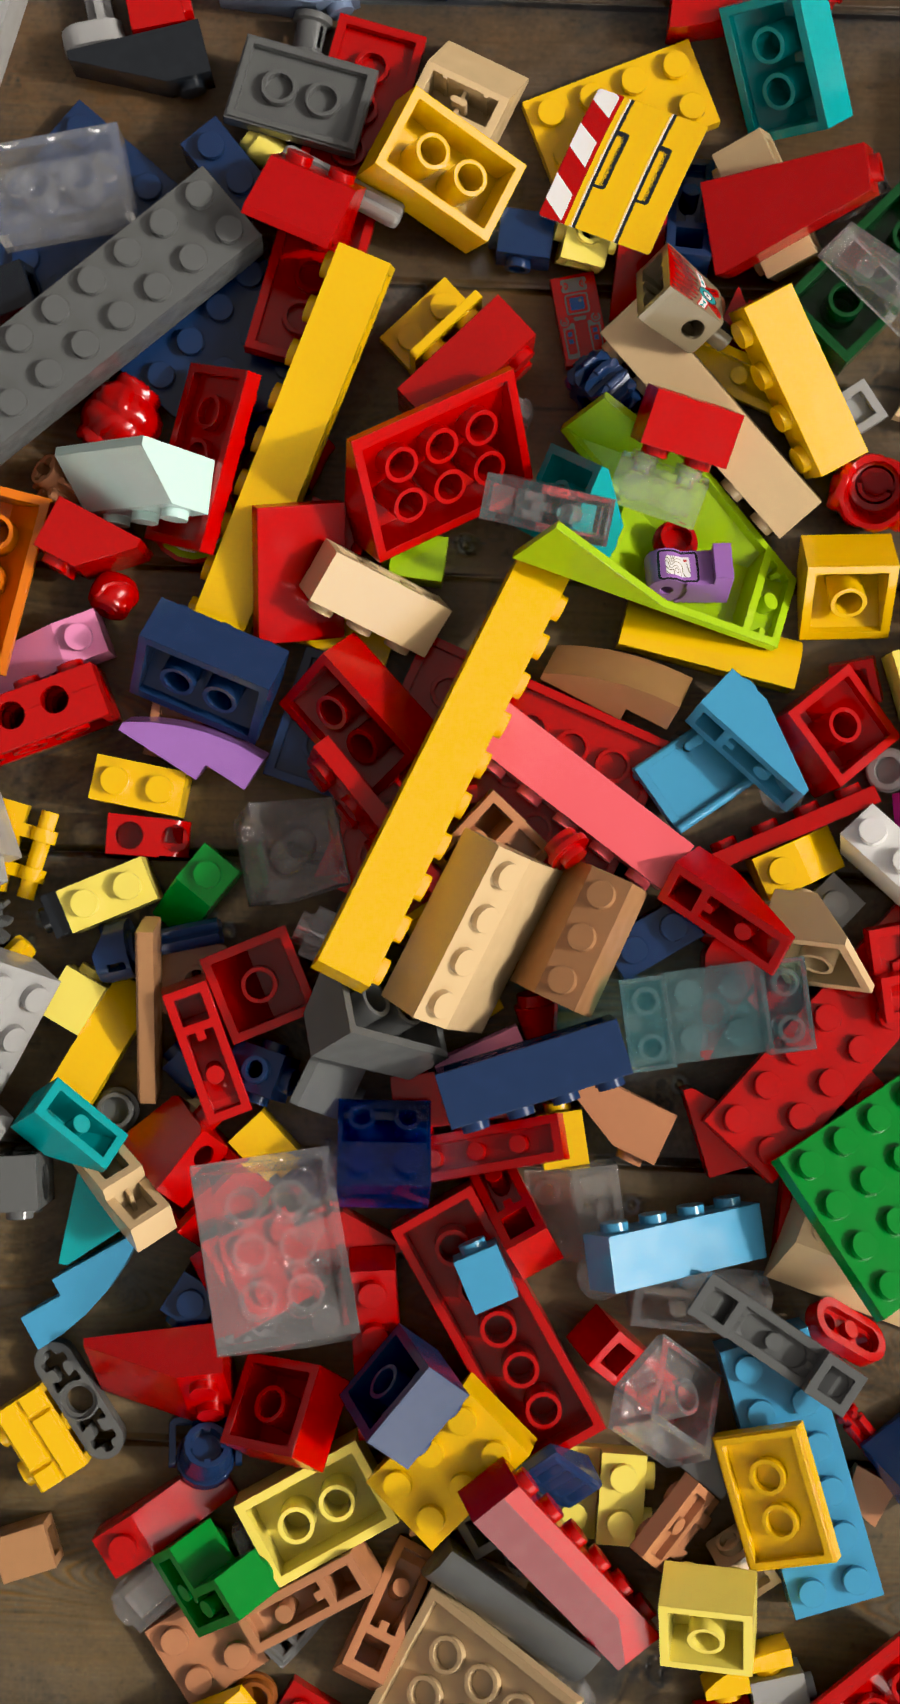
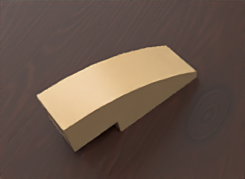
M122 1144L107 1169L103 1172L73 1164L103 1209L138 1253L177 1228L170 1204L155 1190L151 1182L146 1178L141 1163L124 1144Z

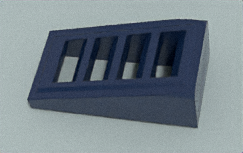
M551 1443L527 1458L515 1469L517 1471L523 1466L537 1483L540 1489L539 1492L542 1494L548 1493L557 1504L566 1508L573 1507L602 1486V1482L588 1455Z

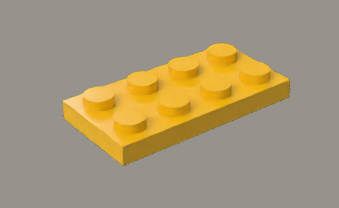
M689 39L523 101L521 108L551 185L598 89H604L706 125L708 127L707 132L718 128L721 122Z

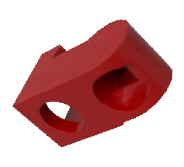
M108 813L105 854L189 858L192 822Z

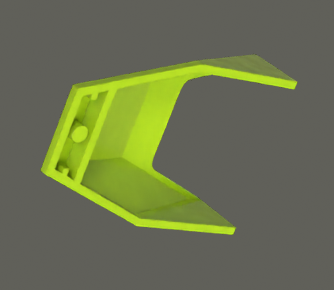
M607 392L566 421L560 431L580 456L609 469L624 525L618 538L617 546L609 558L558 520L515 550L512 558L770 651L778 648L797 579L712 474L683 465L685 457L669 452L667 460L641 452L643 443L630 437L637 415ZM673 520H681L688 523L694 529L697 536V551L711 550L713 543H731L734 581L727 603H674V601L664 599L646 585L644 558L648 553L654 551L652 539L660 525Z

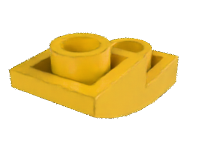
M783 1632L756 1640L753 1674L756 1673L758 1676L768 1677L780 1673L783 1668L794 1666L791 1649ZM706 1671L700 1675L706 1701L715 1700L717 1703H732L739 1700L741 1695L752 1693L750 1680L747 1676Z

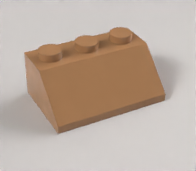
M580 861L569 869H565L562 866L561 871H563V874L518 961L510 981L565 1008L591 1018L648 892L632 882Z

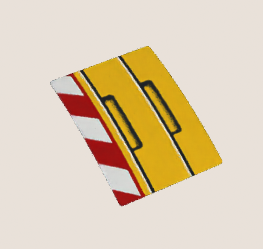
M598 89L558 169L539 212L540 216L649 255L708 127L610 91Z

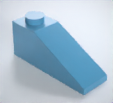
M732 668L698 704L685 722L782 810L787 812L809 789L767 699L757 691L756 686L749 679L742 677Z

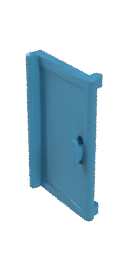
M693 728L632 768V776L635 781L641 783L668 824L679 834H682L754 784Z

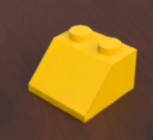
M891 533L801 535L796 571L799 640L882 639L889 637L900 568Z

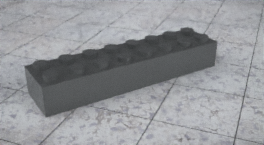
M203 165L0 326V466L264 254L262 234L245 214L241 213L239 207Z

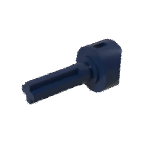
M215 917L161 928L162 955L224 943L221 920ZM129 918L100 924L98 928L101 936L92 953V960L99 979L105 983H112L136 978V928ZM116 963H118V965H119V966L110 968V965H111V964H116Z

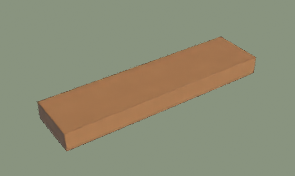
M145 916L135 932L137 1089L140 1103L156 1104L163 1087L161 917Z

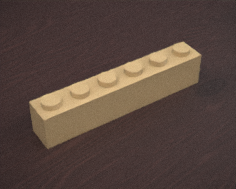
M637 298L600 332L606 340L601 346L602 349L611 358H617L620 365L626 362L636 374L633 378L636 381V388L643 396L647 384L651 383L745 415L727 468H717L725 476L720 482L723 488L737 503L744 498L755 510L750 515V518L766 536L774 532L780 539L822 502L817 493L694 352L687 353L638 318Z

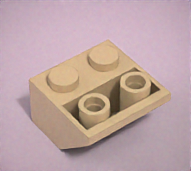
M448 41L427 61L415 86L421 88L498 144L529 82V78L454 42Z

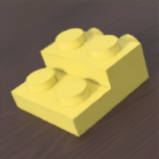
M582 1442L570 1450L589 1456L602 1482V1486L573 1507L560 1508L564 1514V1517L561 1519L566 1522L572 1518L583 1531L586 1538L594 1539L595 1544L629 1547L635 1539V1534L640 1524L647 1518L652 1517V1507H644L645 1489L654 1490L655 1462L647 1461L648 1455L645 1447Z

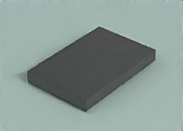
M248 33L224 111V124L355 160L378 81L379 70Z

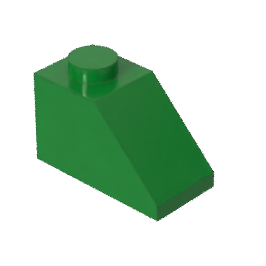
M204 843L176 876L153 911V914L161 917V921L169 927L205 920L245 872L214 846Z

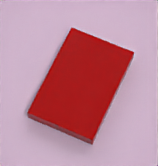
M341 500L252 505L253 626L255 637L268 640L274 644L345 637V618L336 613H333L332 617L328 618L311 609L307 605L309 599L299 587L326 538L345 547V502Z

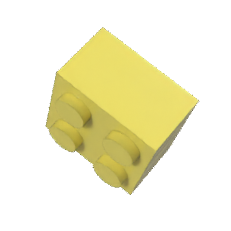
M664 1560L658 1603L660 1666L753 1677L757 1635V1571L741 1569L739 1567L696 1564L689 1561L676 1562Z

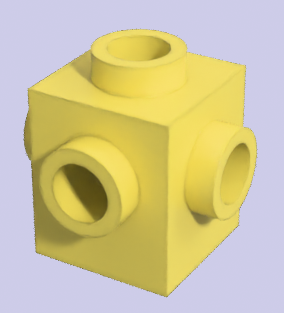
M555 222L553 240L558 241L559 244L554 263L586 272L594 271V274H598L604 269L607 254L613 256L618 244L589 234V239L584 236L582 231Z

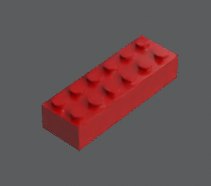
M471 1179L392 1222L390 1231L469 1373L473 1372L537 1438L530 1456L550 1443L571 1449L607 1429L603 1415L527 1279L523 1280L505 1251ZM484 1235L485 1240L488 1241L496 1237L516 1284L519 1297L475 1315L453 1264V1255L460 1252L458 1248L460 1244L472 1238Z

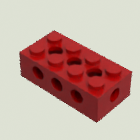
M75 659L57 666L58 674L44 679H40L39 674L21 678L13 683L14 690L0 694V767L123 722L105 671L91 662L84 664L83 659ZM68 695L66 708L58 713L57 705L59 700L63 696ZM24 711V721L16 728V717Z

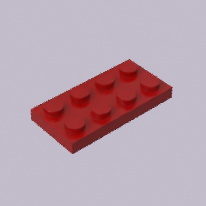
M191 362L169 444L215 460L208 515L189 516L187 523H174L159 519L157 526H147L144 539L204 554H214L217 540L220 537L227 502L233 489V480L240 454L245 445V436L251 413L257 400L261 375L244 369Z
M327 735L313 746L307 760V764L311 768L307 771V775L322 793L329 790L339 803L335 807L337 813L351 829L356 825L368 839L364 842V845L369 851L389 810ZM431 863L426 873L432 876V880L419 904L432 894L441 876Z

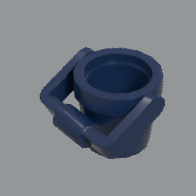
M176 1415L171 1417L169 1421V1468L177 1467V1472L182 1480L192 1488L201 1490L217 1488L232 1473L234 1462L235 1466H242V1453L237 1450L234 1453L233 1448L220 1443L224 1430L220 1425L226 1424L228 1416L217 1422L191 1421ZM192 1425L190 1431L179 1444L176 1454V1426Z

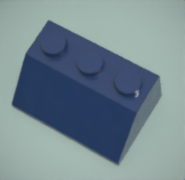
M161 597L139 634L129 692L255 745L282 681L289 651L268 640H262L236 629L228 623L217 621L191 610L185 605L177 604Z

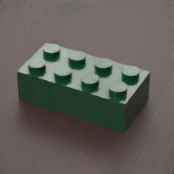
M900 182L793 287L831 371L836 376L900 314Z

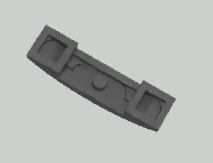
M713 1272L710 1273L686 1309L688 1314L725 1339L731 1340L842 1418L868 1380L865 1375Z

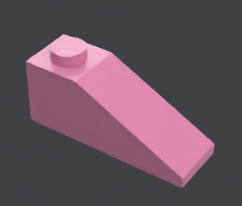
M92 608L51 623L16 640L6 677L0 676V694L14 690L13 683L21 678L39 674L40 679H44L58 674L56 667L71 660L81 658L84 664L91 662L97 665L116 658L117 656L102 616Z

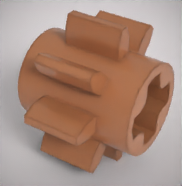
M48 454L40 459L31 475V479L34 482L32 488L38 491L37 495L52 499L51 510L59 496L74 504H78L79 500L55 458V454Z

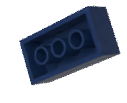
M610 1014L435 1068V1078L451 1130L461 1127L463 1134L485 1129L490 1126L489 1118L505 1113L508 1120L530 1115L535 1112L534 1104L551 1100L553 1106L575 1101L581 1098L579 1090L591 1086L598 1088V1092L620 1087L626 1084L624 1076L634 1073L617 1018Z

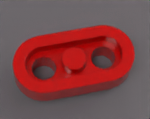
M825 1297L814 1302L806 1309L805 1324L808 1327L810 1336L828 1350L859 1367L867 1366L883 1358L886 1350L883 1333L878 1325L868 1317L832 1297Z

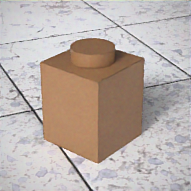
M51 1511L0 1527V1575L3 1584L55 1569L64 1556Z

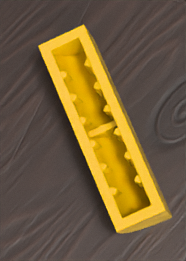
M627 600L615 649L725 677L733 668L742 677L749 679L755 686L788 694L795 689L801 664L803 644L800 641L780 637L778 648L770 651Z

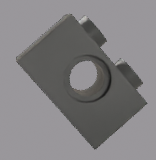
M34 1146L6 1147L0 1151V1213H6V1220L34 1218V1213L43 1211L42 1208L55 1199L53 1158L45 1156Z

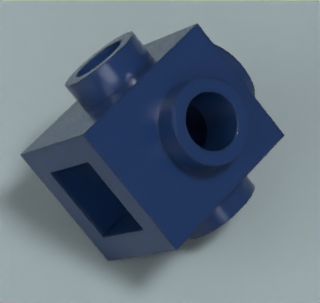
M263 1038L261 1046L246 1041L234 1046L233 1054L250 1102L268 1107L270 1099L286 1103L287 1097L293 1094L300 1078L298 1070L300 1060L286 1056L288 1046Z

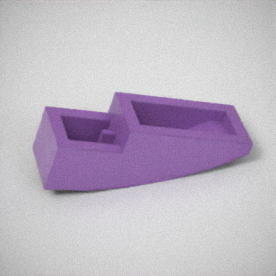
M130 717L118 729L195 780L203 774L208 766L243 790L251 783L269 755L268 752L247 741L214 727L188 720L165 717Z

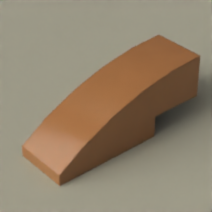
M557 645L540 677L541 680L619 720L627 709L666 730L679 710L693 680L692 677L668 666L639 656L610 649L575 645Z

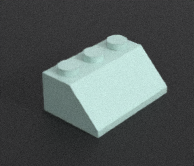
M144 435L56 447L55 458L81 506L119 528H129L130 522L157 526L159 519L174 523H187L189 516L208 515L215 464L213 459Z

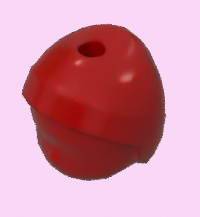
M114 571L101 573L91 585L88 595L91 607L100 616L114 621L126 619L130 610L139 600V591L136 583L127 575Z

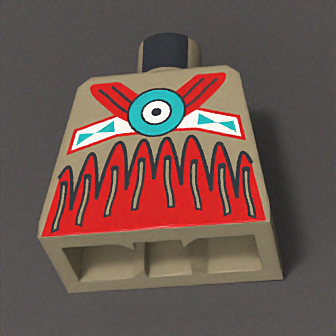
M667 242L636 273L638 318L687 353L695 352L705 342L717 351L723 350L731 342L733 335L731 333V325L723 319L721 293Z

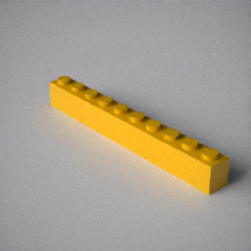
M341 242L338 243L335 252L329 250L326 253L319 272V277L324 278L318 296L312 294L306 303L302 315V321L307 323L301 340L294 338L287 351L285 365L290 366L284 383L277 382L271 392L267 407L273 411L267 426L260 425L255 433L250 451L256 453L250 469L243 468L234 488V494L239 496L233 513L226 511L224 514L220 533L222 541L216 555H209L204 563L200 579L205 580V584L200 597L193 596L190 600L188 607L191 610L217 621L228 623L248 634L251 633L253 628L252 505L303 502L393 277L395 268L391 263Z
M515 560L509 568L310 968L361 994L371 984L376 986L381 984L391 964V960L385 958V955L392 941L398 944L402 941L411 924L412 918L405 914L413 899L418 902L421 901L431 883L432 876L426 873L433 858L441 860L452 840L453 835L446 832L453 817L460 820L465 813L473 796L466 790L473 776L478 779L481 778L492 757V754L487 752L486 749L492 737L500 739L511 719L512 714L505 710L512 697L517 700L521 697L530 680L531 675L524 671L531 658L536 661L540 658L550 639V636L545 634L544 630L550 619L557 622L569 600L568 597L563 595L569 581L568 578L519 560Z

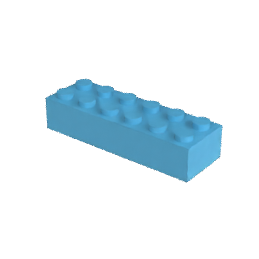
M800 1317L786 1320L811 1337L808 1327ZM728 1338L713 1341L738 1429L799 1420L804 1422L841 1557L837 1563L778 1569L787 1603L795 1619L799 1620L884 1595L832 1410L806 1394L800 1387Z

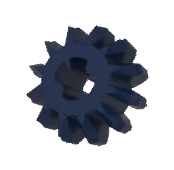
M592 350L586 356L580 357L567 372V378L564 380L566 388L570 391L569 396L578 405V410L584 409L605 392L609 393L632 412L638 407V402L641 400L640 393L636 389V381L630 378L627 373L628 369H624L619 364L617 358H611L607 352L602 350L598 352Z

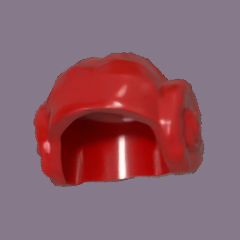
M122 372L116 377V380L101 384L84 404L81 412V425L78 426L76 431L78 439L82 440L83 443L144 435L157 440L161 435L163 427L162 417L158 411V408L161 406L159 395L152 391L143 381L129 375L127 372Z
M866 453L839 467L829 485L827 507L837 511L846 525L861 527L872 534L888 529L900 532V462L881 454Z

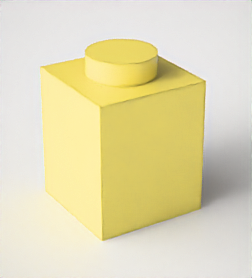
M82 962L80 967L75 964L66 965L58 979L61 983L43 1015L77 1036L111 986L102 982L96 973L95 967L86 962Z

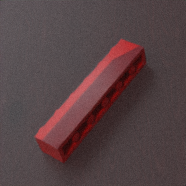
M502 1456L458 1491L473 1524L619 1671L659 1639V1631L652 1621V1618L657 1615L656 1611L641 1592L635 1596L632 1594L634 1588L619 1568L612 1572L609 1568L612 1566L609 1560L595 1543L590 1547L586 1545L588 1540L585 1534L572 1518L566 1522L561 1519L564 1517V1514L548 1493H545L543 1496L537 1493L540 1489L529 1472L523 1466L516 1471Z

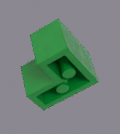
M211 1518L194 1525L150 1558L199 1638L239 1622L280 1589L273 1578V1570L268 1561L260 1556L255 1548L234 1557L228 1548L229 1544L226 1535L218 1526L214 1525Z

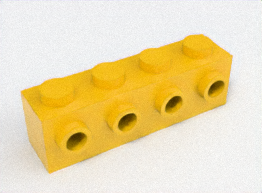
M792 283L774 289L729 313L733 322L731 324L733 338L740 348L746 350L752 363L750 367L752 379L761 391H765L772 406L770 408L771 419L775 427L780 432H784L791 447L789 450L790 460L794 468L800 474H803L805 479L823 477L869 452Z

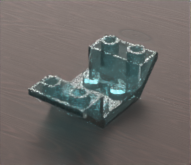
M804 956L784 957L776 973L772 976L748 960L658 972L618 980L627 1051L634 1073L678 1067L677 1064L755 1053L765 1052L769 1055L817 1049Z

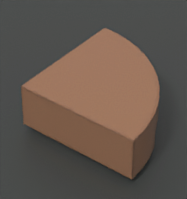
M854 1461L850 1476L862 1517L869 1524L876 1527L893 1495L880 1475Z

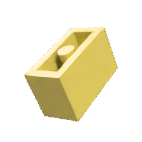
M142 856L56 891L72 933H83L102 923L110 922L156 903L163 897L148 857Z

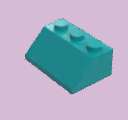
M742 0L719 8L748 134L758 128H762L770 133L774 141L826 130L853 116L829 0Z

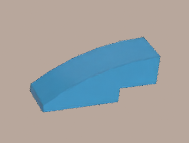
M125 1236L60 1271L52 1279L59 1293L29 1309L21 1317L38 1350L64 1334L84 1317L114 1284L135 1251Z

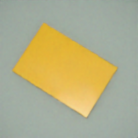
M803 1420L717 1432L712 1439L749 1570L766 1571L837 1563L841 1553Z

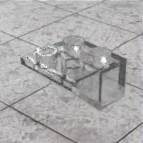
M614 1158L590 1160V1164L545 1171L543 1167L524 1169L526 1186L564 1256L559 1261L586 1262L583 1234L600 1230V1223L603 1221L624 1219L618 1167Z

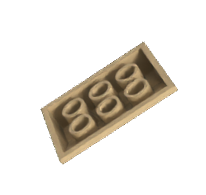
M465 827L381 996L415 1019L447 1030L482 1034L563 871L557 868L554 869L551 865Z

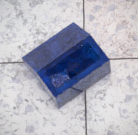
M339 1099L336 1207L428 1209L431 1190V1101Z

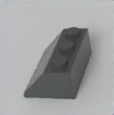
M390 964L379 986L371 984L362 994L319 973L303 1013L312 1057L411 1080L449 1058L443 1028L411 1017L381 996L396 965Z

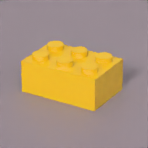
M415 86L394 103L356 178L402 202L406 213L467 254L488 242L527 165L421 88Z
M473 1372L461 1382L469 1394L468 1398L463 1402L458 1414L449 1419L434 1437L428 1450L419 1456L408 1470L386 1456L366 1481L371 1489L431 1551L469 1516L458 1491L502 1456L516 1469L530 1456L537 1441V1438Z

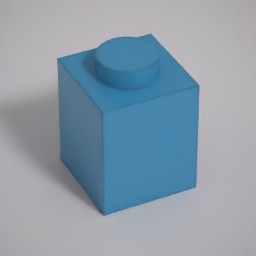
M481 1235L458 1246L460 1252L453 1255V1264L475 1315L519 1297L516 1284L496 1237L486 1241L484 1235Z

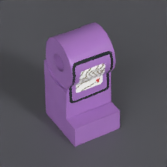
M713 543L711 550L679 551L674 548H660L651 551L644 558L646 585L664 599L674 601V603H727L734 581L731 543Z

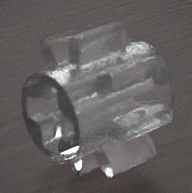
M321 906L318 907L316 914L304 910L291 939L292 942L301 945L298 952L299 956L314 961L337 913Z

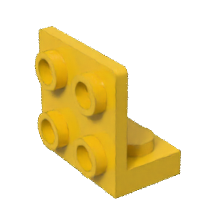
M444 277L379 337L380 343L412 375L482 309L483 296L475 290L465 299Z

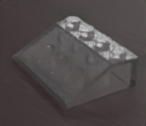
M329 1145L189 1166L217 1358L309 1348L354 1340L360 1333V1326Z

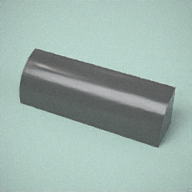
M450 1534L439 1544L421 1569L423 1577L475 1612L494 1628L568 1681L577 1682L581 1680L600 1661L599 1651L568 1619L485 1559L480 1558L476 1561L469 1548Z

